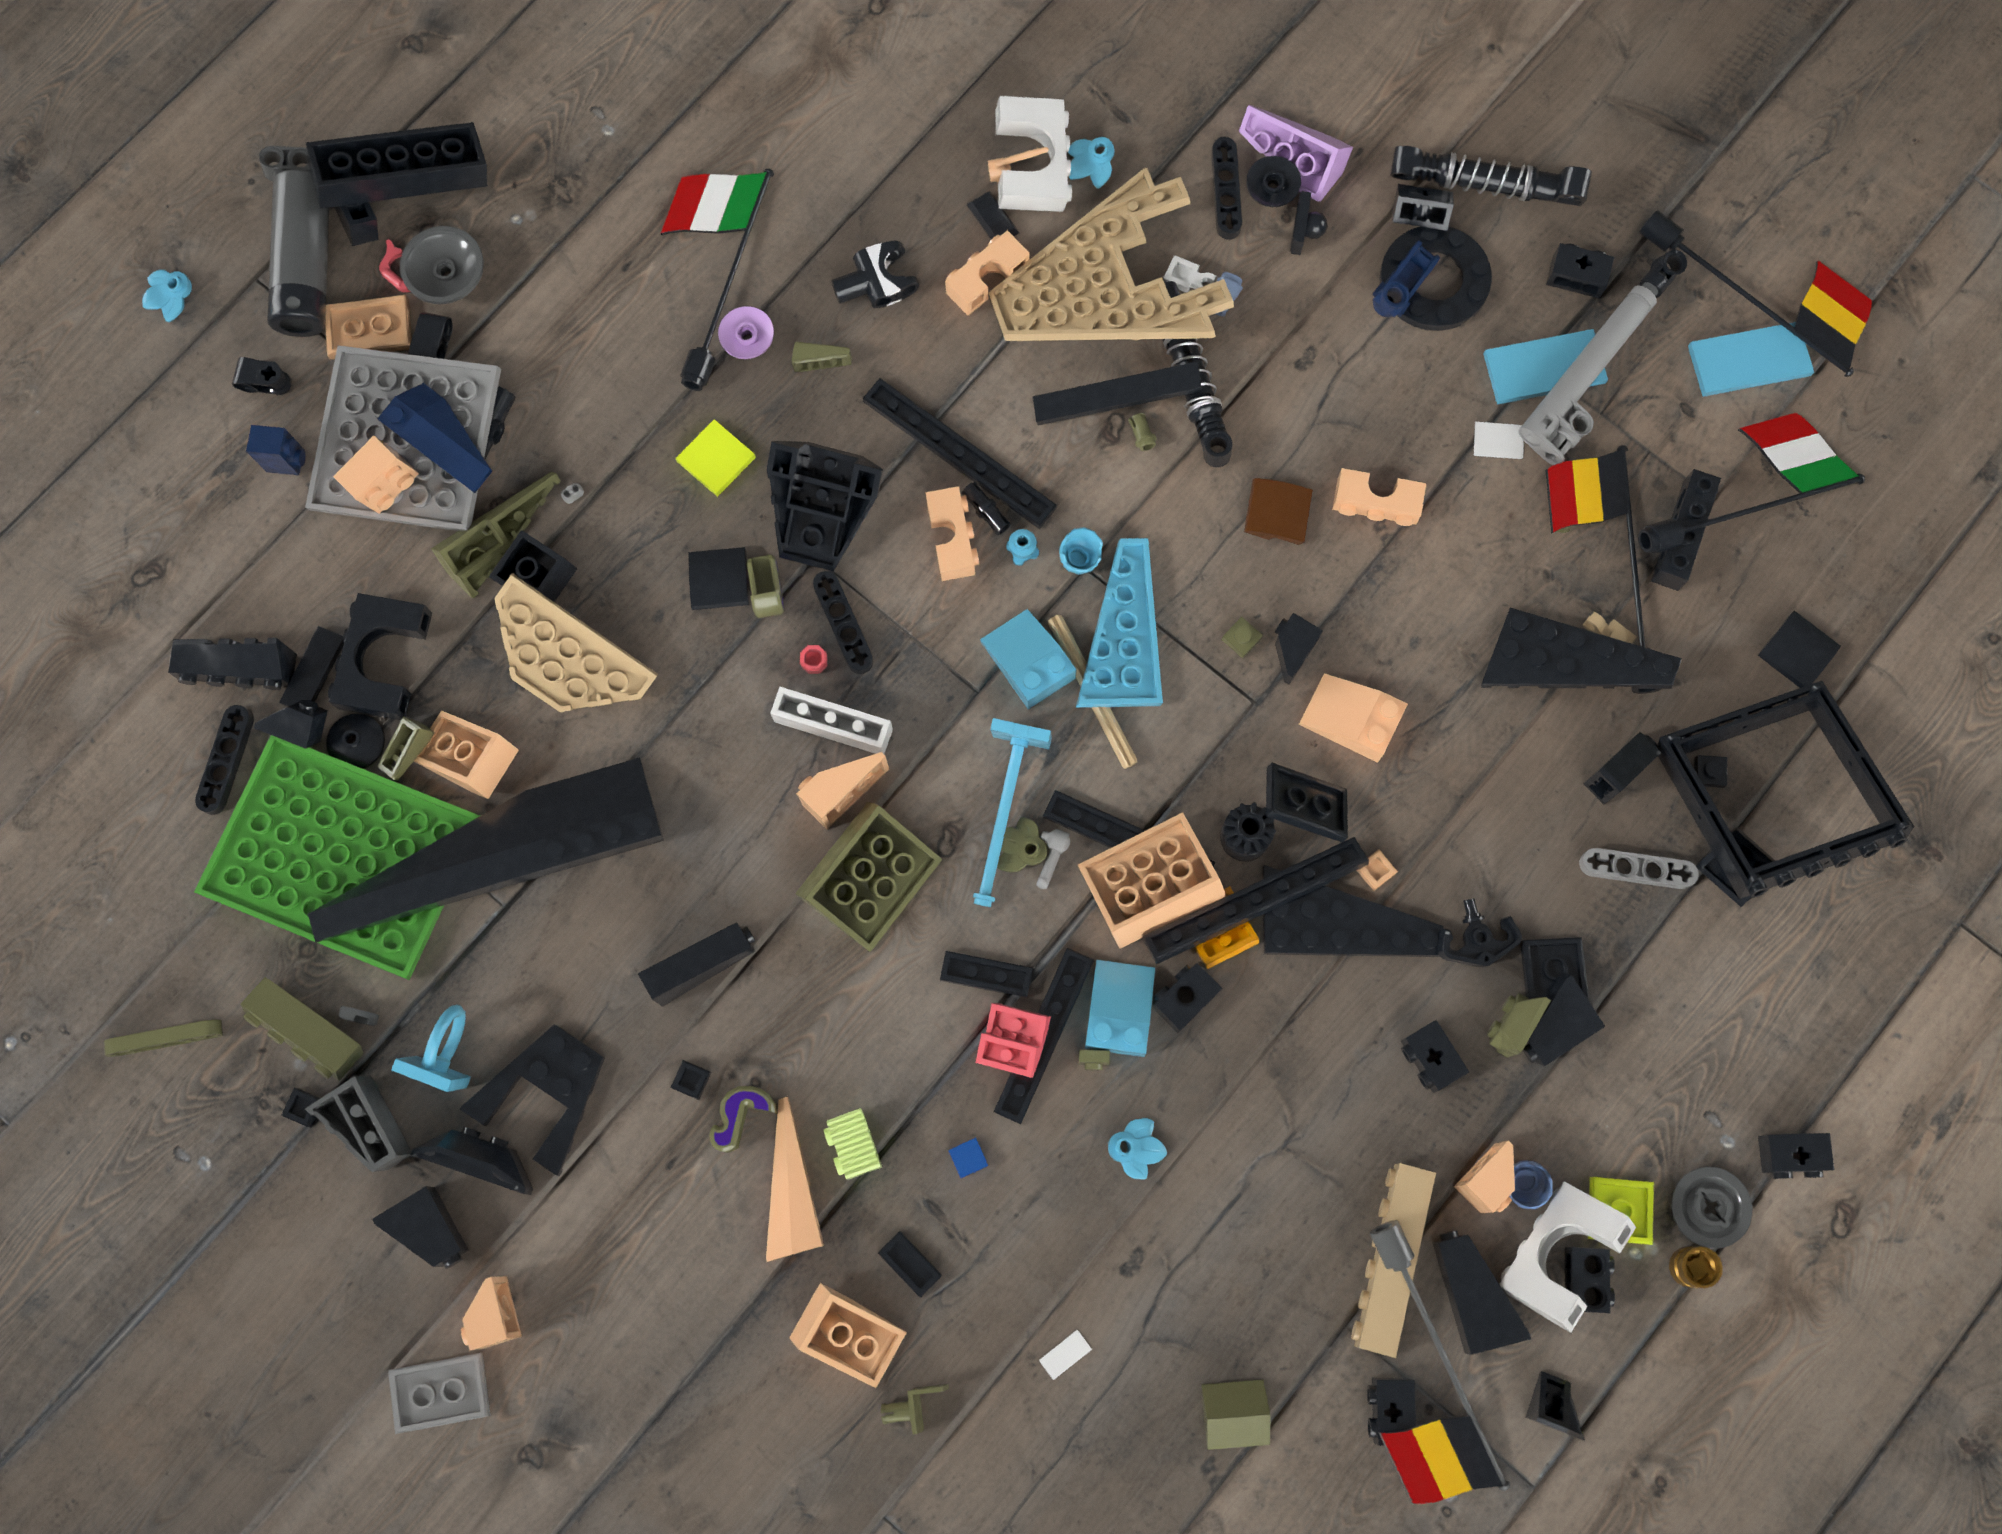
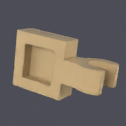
M1593 612L1583 623V627L1588 631L1628 643H1633L1637 637L1614 619L1607 624L1605 619L1596 612Z

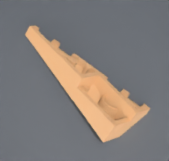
M789 1097L778 1100L766 1252L767 1262L824 1246Z

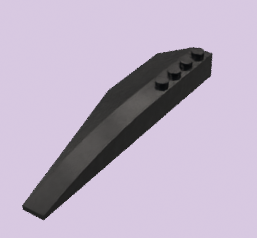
M639 757L525 790L308 913L315 942L328 940L664 841L641 759Z

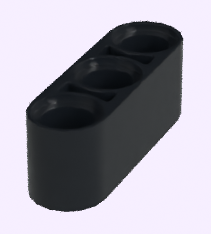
M422 312L419 315L408 354L445 359L453 330L452 319L447 316Z

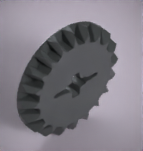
M1701 1167L1686 1173L1676 1183L1677 1186L1671 1194L1672 1203L1670 1207L1673 1212L1672 1219L1676 1222L1679 1231L1689 1241L1702 1247L1724 1248L1736 1243L1745 1235L1752 1220V1202L1746 1187L1735 1175L1717 1167ZM1704 1199L1708 1202L1715 1201L1717 1203V1206L1714 1208L1717 1216L1713 1213L1706 1214L1704 1212V1209L1707 1207Z

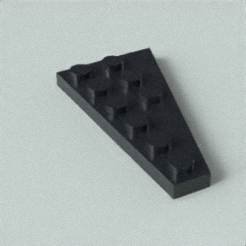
M1264 865L1263 879L1280 872V870ZM1324 885L1263 914L1264 955L1440 957L1437 952L1439 930L1444 928L1442 925Z

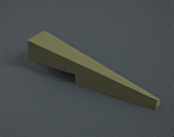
M548 473L473 521L467 531H457L431 548L447 574L471 598L478 595V589L486 578H489L494 567L506 553L521 530L524 531L531 522L530 518L538 507H542L546 502L545 498L554 485L559 484L561 480L556 473Z

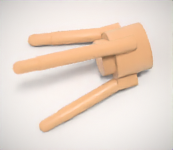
M1048 147L1029 150L1006 158L988 160L991 182H999L1002 170L1011 171L1010 163L1046 153L1049 150Z

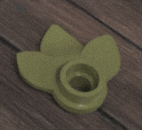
M1021 817L1016 828L1006 827L1001 848L1003 853L999 857L997 868L1005 872H1019L1026 865H1038L1046 858L1047 845L1039 838V827L1034 821ZM1036 846V851L1033 854H1028L1029 847Z

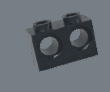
M1565 1247V1289L1579 1296L1587 1305L1584 1312L1611 1314L1610 1307L1614 1306L1615 1293L1614 1289L1610 1288V1275L1614 1274L1615 1263L1613 1256H1610V1249ZM1588 1256H1592L1596 1261V1269L1592 1273H1589L1584 1266V1261ZM1590 1287L1595 1290L1597 1296L1596 1301L1592 1305H1589L1584 1297L1585 1291Z

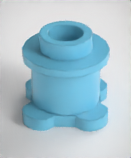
M1020 529L1011 534L1006 548L1012 553L1015 565L1021 566L1024 564V561L1036 559L1039 556V549L1036 548L1037 540L1032 532ZM1020 543H1025V544H1027V545H1025V546H1020L1019 544H1020Z

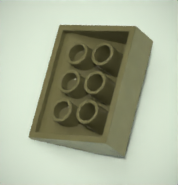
M867 802L795 894L867 951L871 952L939 865L942 858L882 807Z

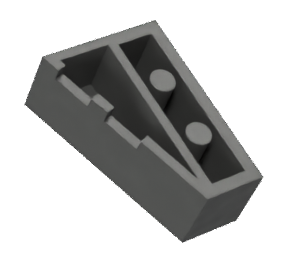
M355 1076L305 1108L310 1115H315L326 1126V1130L331 1134H335L345 1143V1147L371 1172L389 1170L411 1156V1149L371 1076Z

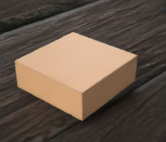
M1380 849L1368 857L1369 865L1356 870L1373 891L1398 872Z

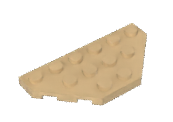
M514 574L510 575L494 598L500 617V628L504 647L507 651L511 679L559 712L583 707L608 705L627 700H639L658 675Z

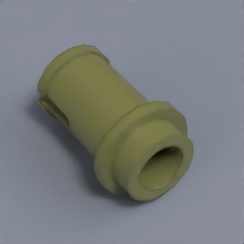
M1138 413L1129 418L1128 422L1136 438V447L1140 448L1141 451H1147L1155 447L1157 438L1155 434L1151 433L1145 414Z

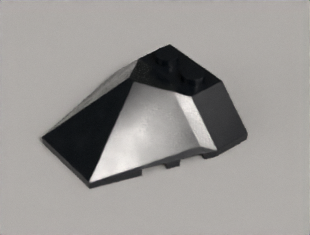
M772 441L767 464V476L770 478L772 492L770 497L775 512L776 521L774 524L779 557L834 571L878 497L883 469L861 455L815 443Z

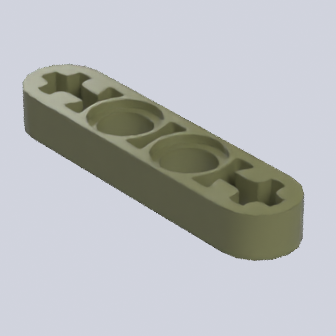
M205 1020L104 1040L105 1056H123L223 1036L222 1020Z

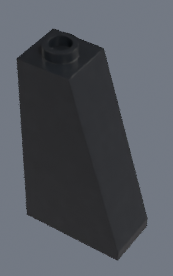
M736 922L638 973V976L651 999L663 1007L754 953L755 950L751 944L756 941L747 926L742 929Z
M1457 1230L1440 1234L1441 1240L1433 1242V1246L1465 1354L1474 1355L1530 1340L1531 1336L1528 1329L1469 1235L1459 1236Z

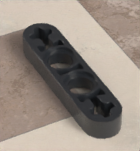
M1220 137L1213 143L1211 154L1216 229L1220 237L1231 240L1240 234L1242 227L1238 155L1234 140L1229 137ZM1222 147L1226 148L1228 152L1227 161L1222 162L1223 155L1222 151H1220ZM1226 170L1233 174V178L1229 181H1223L1219 178L1218 174ZM1230 195L1235 199V203L1226 206L1221 203L1220 198ZM1230 214L1231 225L1233 226V229L1231 230L1228 229L1227 225H1225L1227 215Z
M822 571L813 580L818 600L851 671L856 674L867 673L873 666V657L838 578L830 571ZM826 579L828 583H832L830 587L834 596L830 598L825 588H820L822 581ZM833 604H843L846 608L844 614L839 617L831 615L829 611ZM844 629H854L857 632L856 638L850 642L842 640L841 633ZM855 647H858L862 657L867 656L864 659L865 664L863 666H860L858 662L852 663L856 660L852 650Z
M241 705L230 706L224 712L196 794V806L199 810L209 815L219 814L227 804L253 726V714ZM242 715L244 717L243 722L238 721L235 723L233 721L234 716L239 717ZM229 729H231L234 732L235 730L240 733L239 736H237L234 733L228 732ZM234 739L236 741L235 750L231 753H224L222 749L224 742ZM225 766L227 769L226 777L223 780L215 781L213 777L215 769ZM210 784L221 787V790L210 788ZM214 797L217 799L215 804L208 805L205 803L207 798Z

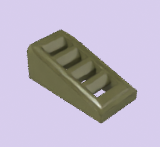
M795 342L792 365L794 372L852 365V356L848 347Z
M403 716L377 768L398 781L426 747L435 732L423 723ZM393 761L397 762L395 767L392 765Z

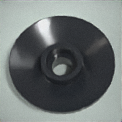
M1267 156L1259 159L1251 166L1247 174L1246 186L1250 196L1259 204L1267 207H1281L1293 201L1298 195L1301 187V175L1298 168L1290 160L1280 156ZM1275 184L1277 188H1270L1268 185Z
M350 714L340 718L329 730L326 740L329 756L362 769L372 765L380 757L385 744L384 732L379 723L364 714ZM356 735V741L349 744V737Z

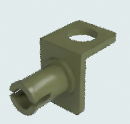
M949 1384L913 1388L907 1391L908 1401L883 1403L881 1405V1413L894 1412V1414H887L881 1417L883 1424L910 1421L913 1435L923 1432L924 1424L920 1394L945 1391L949 1389Z

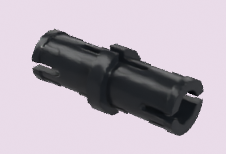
M975 481L963 489L962 494L966 495L967 500L976 509L977 516L983 518L997 536L1004 533L1010 527L1011 523L996 507L997 503L993 499H989Z

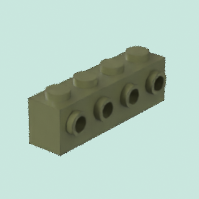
M264 977L240 1004L245 1012L243 1018L256 1028L262 1025L269 1030L267 1035L273 1041L280 1045L283 1042L287 1043L292 1047L290 1051L293 1055L303 1062L307 1059L316 1064L314 1069L327 1079L332 1076L340 1081L363 1055L359 1043L267 977Z

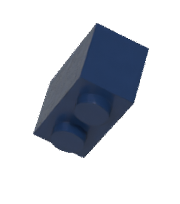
M251 425L246 452L266 472L299 475L301 466L305 464L306 454L303 447L285 428Z

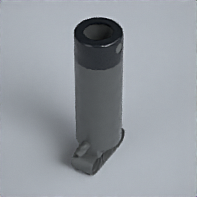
M266 146L259 152V161L264 176L268 180L273 181L267 323L273 330L284 335L311 337L320 334L325 329L329 207L320 208L308 164L306 147ZM272 162H278L277 165H269ZM299 164H307L304 167H297Z

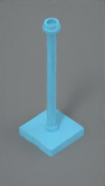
M993 718L991 724L992 736L1011 741L1010 744L1013 747L979 894H973V898H975L974 904L991 907L992 902L995 901V897H991V891L1024 748H1028V745L1049 749L1052 739L1050 730Z

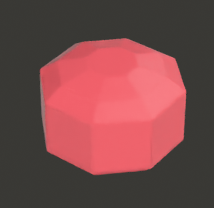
M807 645L800 652L801 667L808 674H820L828 666L827 652L819 645Z

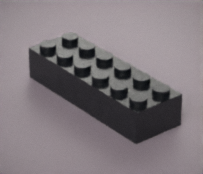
M474 122L306 142L308 164L320 208L487 187V163Z

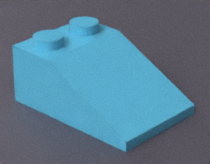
M1028 609L980 639L982 645L1027 709L1035 706L1076 679V668Z
M1096 960L1085 1049L1110 1051L1111 1053L1140 1057L1146 1055L1155 976L1154 967Z

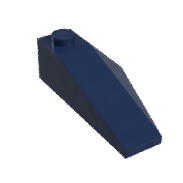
M424 383L395 396L378 417L380 422L474 493L477 492L492 472L479 449L464 430V426L451 410L447 400Z

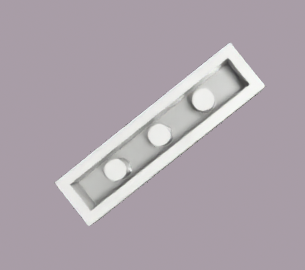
M779 687L770 712L776 723L875 754L879 752L885 754L893 730L890 720L783 687Z

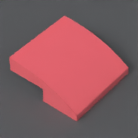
M992 1003L986 1033H981L976 1063L1033 1077L1044 1047L1051 1017L999 1003Z

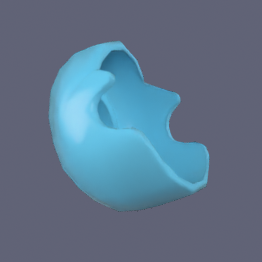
M1085 527L1073 529L1061 542L1059 549L1060 560L1064 568L1078 575L1093 571L1102 559L1103 542L1095 531Z

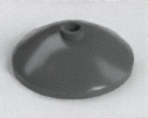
M437 226L420 232L406 245L400 260L401 277L408 290L418 299L432 304H448L467 296L479 283L484 268L482 251L474 238L467 232L451 226ZM448 271L451 272L449 275L443 276L444 273Z

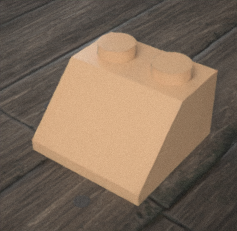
M1509 1140L1495 1143L1454 1186L1480 1213H1494L1496 1210L1500 1213L1512 1201L1509 1196L1515 1191L1513 1144Z
M507 1276L486 1278L462 1319L464 1327H461V1336L466 1346L469 1345L470 1351L487 1348L522 1337Z

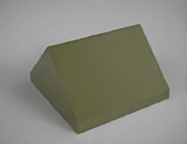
M1263 1379L1201 1384L1207 1450L1270 1445V1410Z

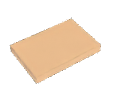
M407 295L326 305L327 356L330 360L335 359L338 345L386 352L409 350L412 335L409 298Z

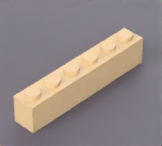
M1398 1163L1394 1165V1169L1389 1168L1385 1186L1389 1187L1387 1199L1383 1198L1381 1201L1379 1216L1383 1217L1381 1224L1393 1220L1399 1221L1414 1253V1258L1410 1261L1411 1266L1407 1268L1413 1281L1436 1173ZM1372 1240V1247H1375V1248H1376V1246H1375V1244H1374V1242H1373V1240ZM1376 1248L1374 1259H1369L1367 1263L1365 1277L1369 1278L1367 1291L1362 1290L1359 1298L1358 1308L1362 1309L1360 1322L1355 1321L1351 1339L1356 1340L1354 1347L1396 1358L1410 1290L1401 1271L1394 1272L1393 1269L1385 1268Z

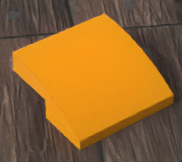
M1230 886L1224 889L1226 897L1234 893ZM1248 921L1195 946V949L1206 969H1209L1259 944V938Z

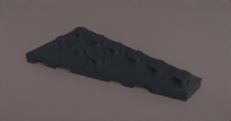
M1510 607L1481 688H1492V686H1508V688H1519V686L1586 688L1587 686L1607 689H1614V687L1672 689L1682 658Z

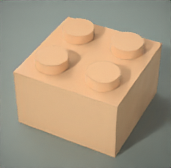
M373 435L333 477L357 501L380 514L382 511L390 508L394 503V499L413 484L414 478L419 473L396 450Z

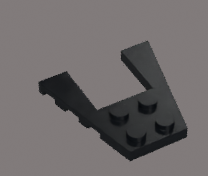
M554 1024L463 1104L460 1110L483 1126H487L522 1076L567 1107V1110L533 1157L534 1161L556 1176H560L566 1156L574 1142L573 1138L577 1127L585 1113L584 1109L588 1098L592 1094L605 1058Z

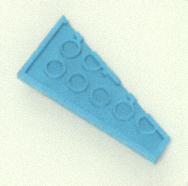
M1121 538L1117 544L1076 708L1160 706L1163 703L1148 538Z

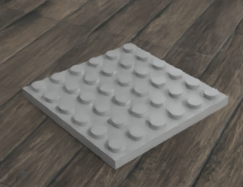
M338 345L305 508L310 511L446 530L467 531L472 524L478 490L476 493L472 492L380 422L378 417L395 396L424 383L447 400L451 410L465 428L464 430L484 457L501 369L494 365ZM373 435L396 450L419 473L414 478L413 484L408 489L403 490L394 499L392 506L380 514L357 501L333 477Z

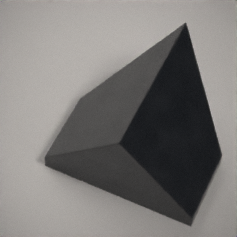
M1541 1371L1525 1418L1585 1441L1571 1396V1382Z

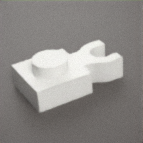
M1174 255L1163 281L1176 282L1178 289L1186 293L1189 292L1190 288L1197 289L1203 287L1202 283L1204 282L1214 283L1216 275L1199 273L1200 265Z

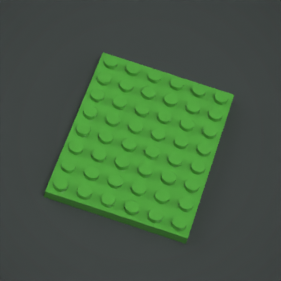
M271 735L194 893L315 942L308 913L464 826L480 815L314 749H305ZM444 905L317 943L410 980Z

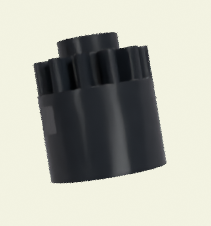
M1253 802L1251 805L1241 803L1239 807L1229 812L1221 828L1220 841L1224 851L1230 857L1238 861L1249 862L1260 858L1267 851L1276 830L1273 823L1275 819L1266 817V807L1260 808L1256 802ZM1242 828H1249L1253 831L1254 835L1245 833Z

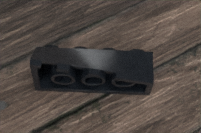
M229 638L219 639L218 644H214L213 641L208 639H173L168 673L177 678L179 683L186 685H196L197 681H201L216 687H223L225 683H234L235 686L240 688H253V685H263L266 689L281 690L282 686H288L295 672L297 654L278 638H268L267 643L259 642L256 638H245L244 644Z

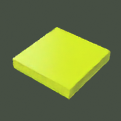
M714 419L676 457V461L718 497L756 456Z
M1590 1177L1589 1195L1627 1215L1636 1226L1627 1243L1653 1245L1654 1182Z

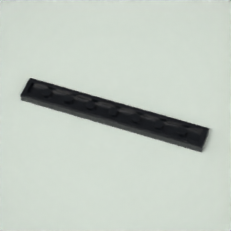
M881 378L876 381L862 398L866 405L970 480L975 481L980 487L1038 529L1044 525L1057 509V505Z
M1352 837L1343 843L1337 844L1144 935L1143 941L1157 965L1369 865V859L1356 838Z

